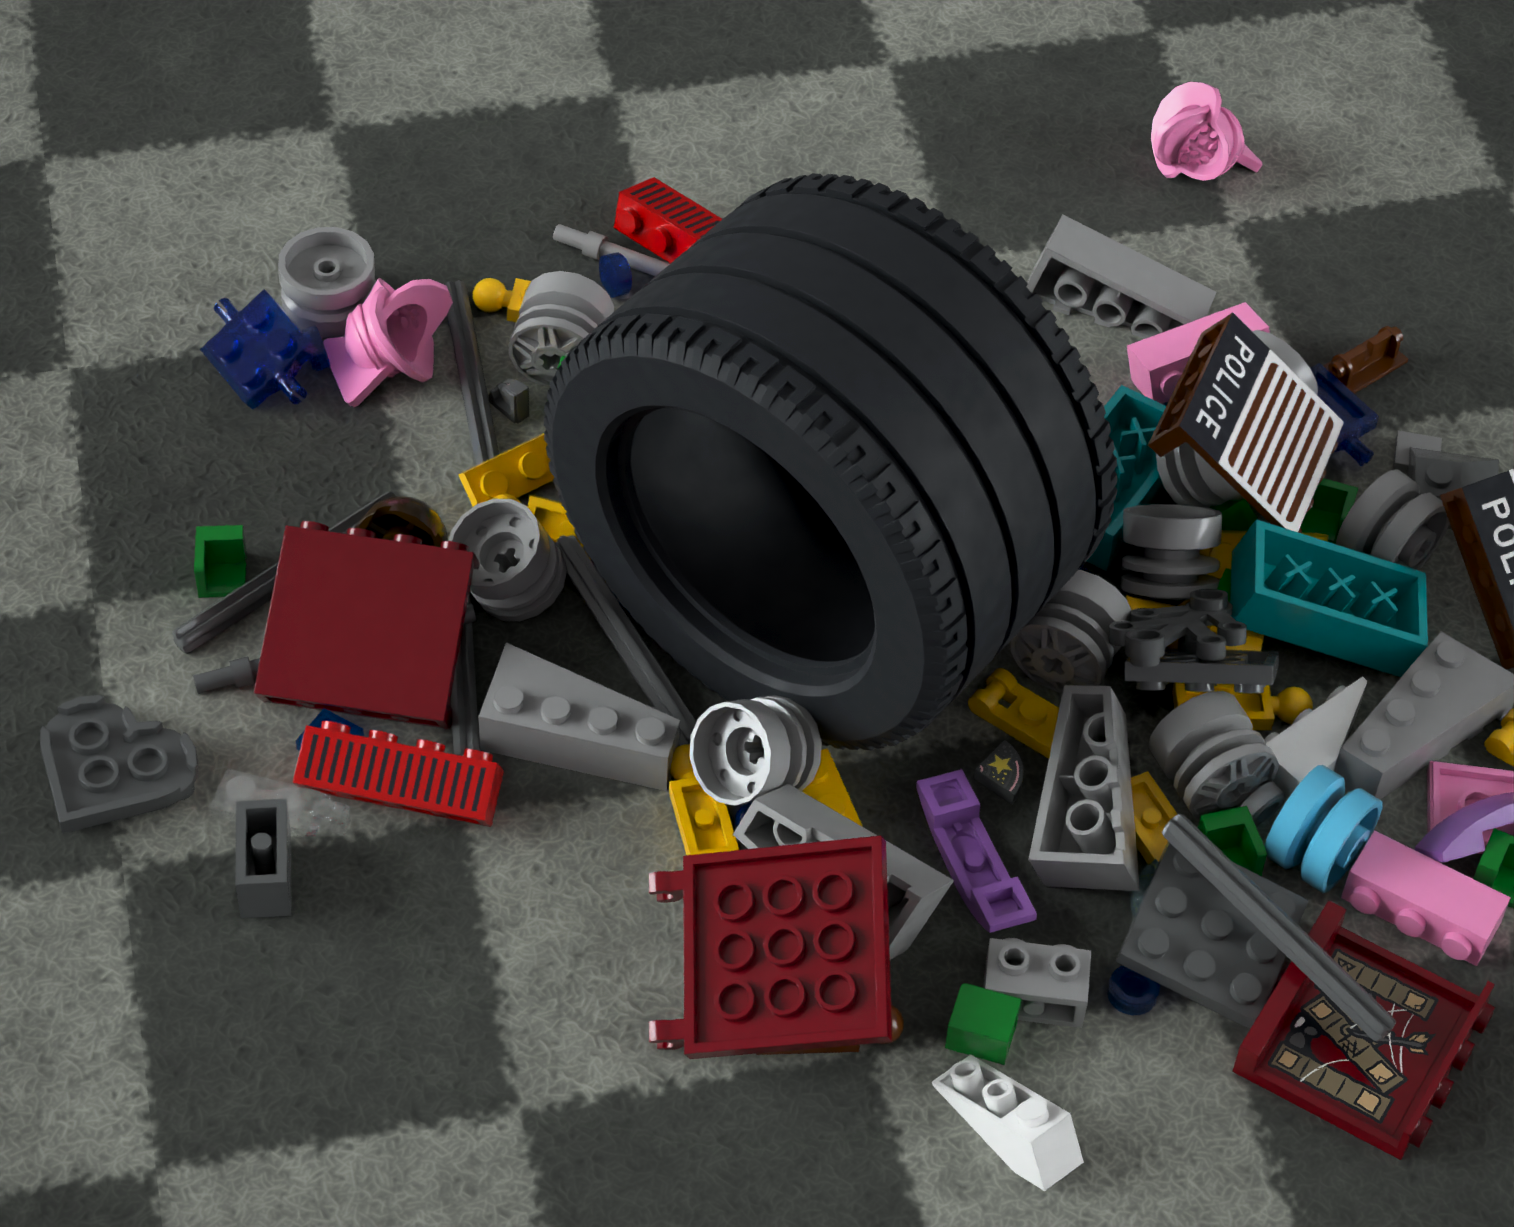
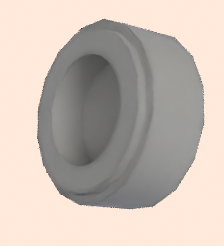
M1268 782L1255 790L1240 807H1248L1257 827L1282 806L1285 794L1274 782Z

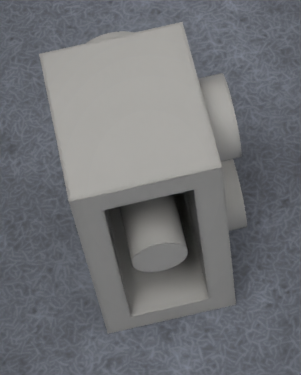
M990 938L983 988L1022 999L1018 1017L1020 1021L1082 1028L1088 1004L1091 950L1076 949L1066 944L1051 946L1026 943L1017 938H1006L1003 940Z

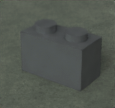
M287 798L236 801L235 886L241 919L292 916L291 828Z

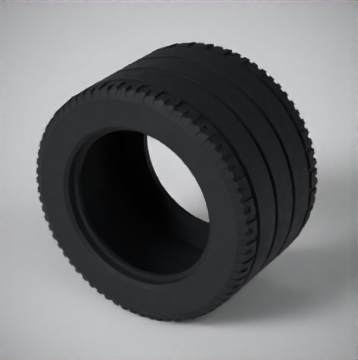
M812 173L809 176L802 175L794 179L785 178L751 195L599 324L567 354L549 384L551 388L548 390V401L544 407L546 413L544 417V426L546 428L544 440L547 443V456L551 460L549 462L550 472L555 477L553 481L560 493L561 505L567 511L566 515L575 528L574 532L578 540L584 545L585 552L595 563L594 566L597 572L605 579L608 587L617 595V599L622 606L631 613L630 615L636 622H639L644 631L665 652H668L681 667L683 666L693 677L702 681L712 692H717L724 700H751L757 697L772 695L790 698L811 714L817 724L822 745H831L842 750L845 748L849 750L861 748L872 751L874 748L881 749L887 745L895 746L928 727L1092 556L1112 520L1110 516L1113 513V502L1117 495V489L1115 488L1117 474L1114 471L1117 467V457L1113 454L1115 450L1113 439L1108 436L1111 432L1110 422L1104 418L1106 411L1103 403L1097 400L1099 392L1096 385L1089 380L1091 375L1087 367L1080 363L1079 358L1081 356L1077 348L1070 345L1068 342L1069 336L1065 330L1057 326L1055 323L1057 319L1052 311L1046 310L1042 305V299L1036 293L1032 294L1026 287L1028 283L1023 277L1020 276L1018 278L1011 271L1012 267L1005 260L1001 262L995 256L996 252L988 244L983 246L979 243V238L970 231L968 233L963 231L961 224L953 218L950 220L946 219L939 210L935 208L928 209L925 202L915 197L911 200L906 193L899 190L892 192L888 186L881 183L874 185L870 180L866 179L857 181L853 176L848 175L839 177L837 174L822 176L821 174Z

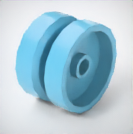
M1318 765L1305 776L1284 804L1267 836L1265 849L1267 851V858L1284 869L1292 868L1302 862V880L1320 892L1326 893L1339 882L1360 855L1379 820L1383 805L1381 800L1362 788L1354 789L1344 795V777L1324 765Z

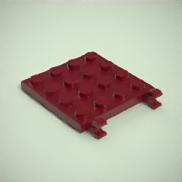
M881 835L683 856L682 871L649 873V894H657V902H675L683 898L684 1019L649 1021V1042L657 1043L658 1050H675L684 1046V1054L689 1059L892 1042L886 841Z

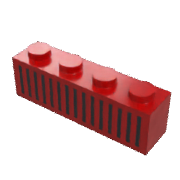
M653 177L619 192L614 229L671 264L719 223L722 218Z
M322 721L321 728L306 725L292 782L300 789L487 827L492 826L504 770L498 763L492 762V754L474 749H465L463 756L445 753V745L417 739L416 746L397 743L398 736L377 730H370L368 737L350 734V726L332 721Z

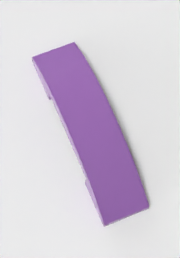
M960 769L918 780L916 788L931 834L951 878L954 880L957 891L975 919L989 933L1036 920L1037 913L1018 876L1010 878L979 818L980 803L963 770Z
M1514 792L1491 796L1456 811L1427 833L1416 845L1415 850L1443 863L1485 851L1482 831L1514 823Z

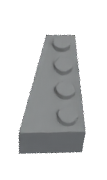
M1063 214L1035 264L1026 286L1032 294L1036 293L1042 301L1054 304L1053 311L1070 315L1071 311L1075 310L1094 316V323L1110 328L1111 326L1124 325L1130 327L1132 335L1145 339L1206 317L1217 293Z
M1440 631L1341 747L1334 772L1344 777L1345 789L1350 792L1354 789L1362 788L1381 800L1414 778L1417 772L1427 766L1430 761H1439L1448 755L1450 749L1465 739H1472L1495 719L1500 720L1506 716L1514 705V674Z
M509 643L505 644L478 716L480 750L667 791L669 781L672 777L670 769L676 747L679 746V719Z
M1064 685L1028 859L1043 884L1047 887L1140 891L1126 714L1111 686Z
M786 784L754 799L733 833L747 849L877 836L790 784ZM886 841L889 951L891 960L904 953L911 946L954 880Z

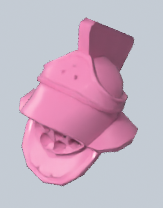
M1188 82L1175 87L1161 101L1152 123L1151 142L1157 167L1166 178H1174L1178 174L1183 173L1194 179L1202 181L1211 180L1226 173L1236 162L1254 172H1258L1262 167V161L1245 145L1242 127L1238 119L1230 110L1221 107L1222 99L1219 89L1205 83Z
M378 278L363 305L357 304L353 312L348 314L345 337L327 338L324 340L322 345L323 351L346 403L353 407L360 405L386 377L392 378L401 372L422 383L432 378L434 364V341L432 335L447 316L453 303L446 285L432 279L412 280L395 291L388 283Z

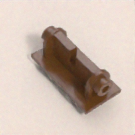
M1384 326L1377 335L1344 354L1333 356L1331 362L1316 370V374L1347 399L1408 362L1409 359L1399 351L1400 342L1403 341V334L1396 326Z

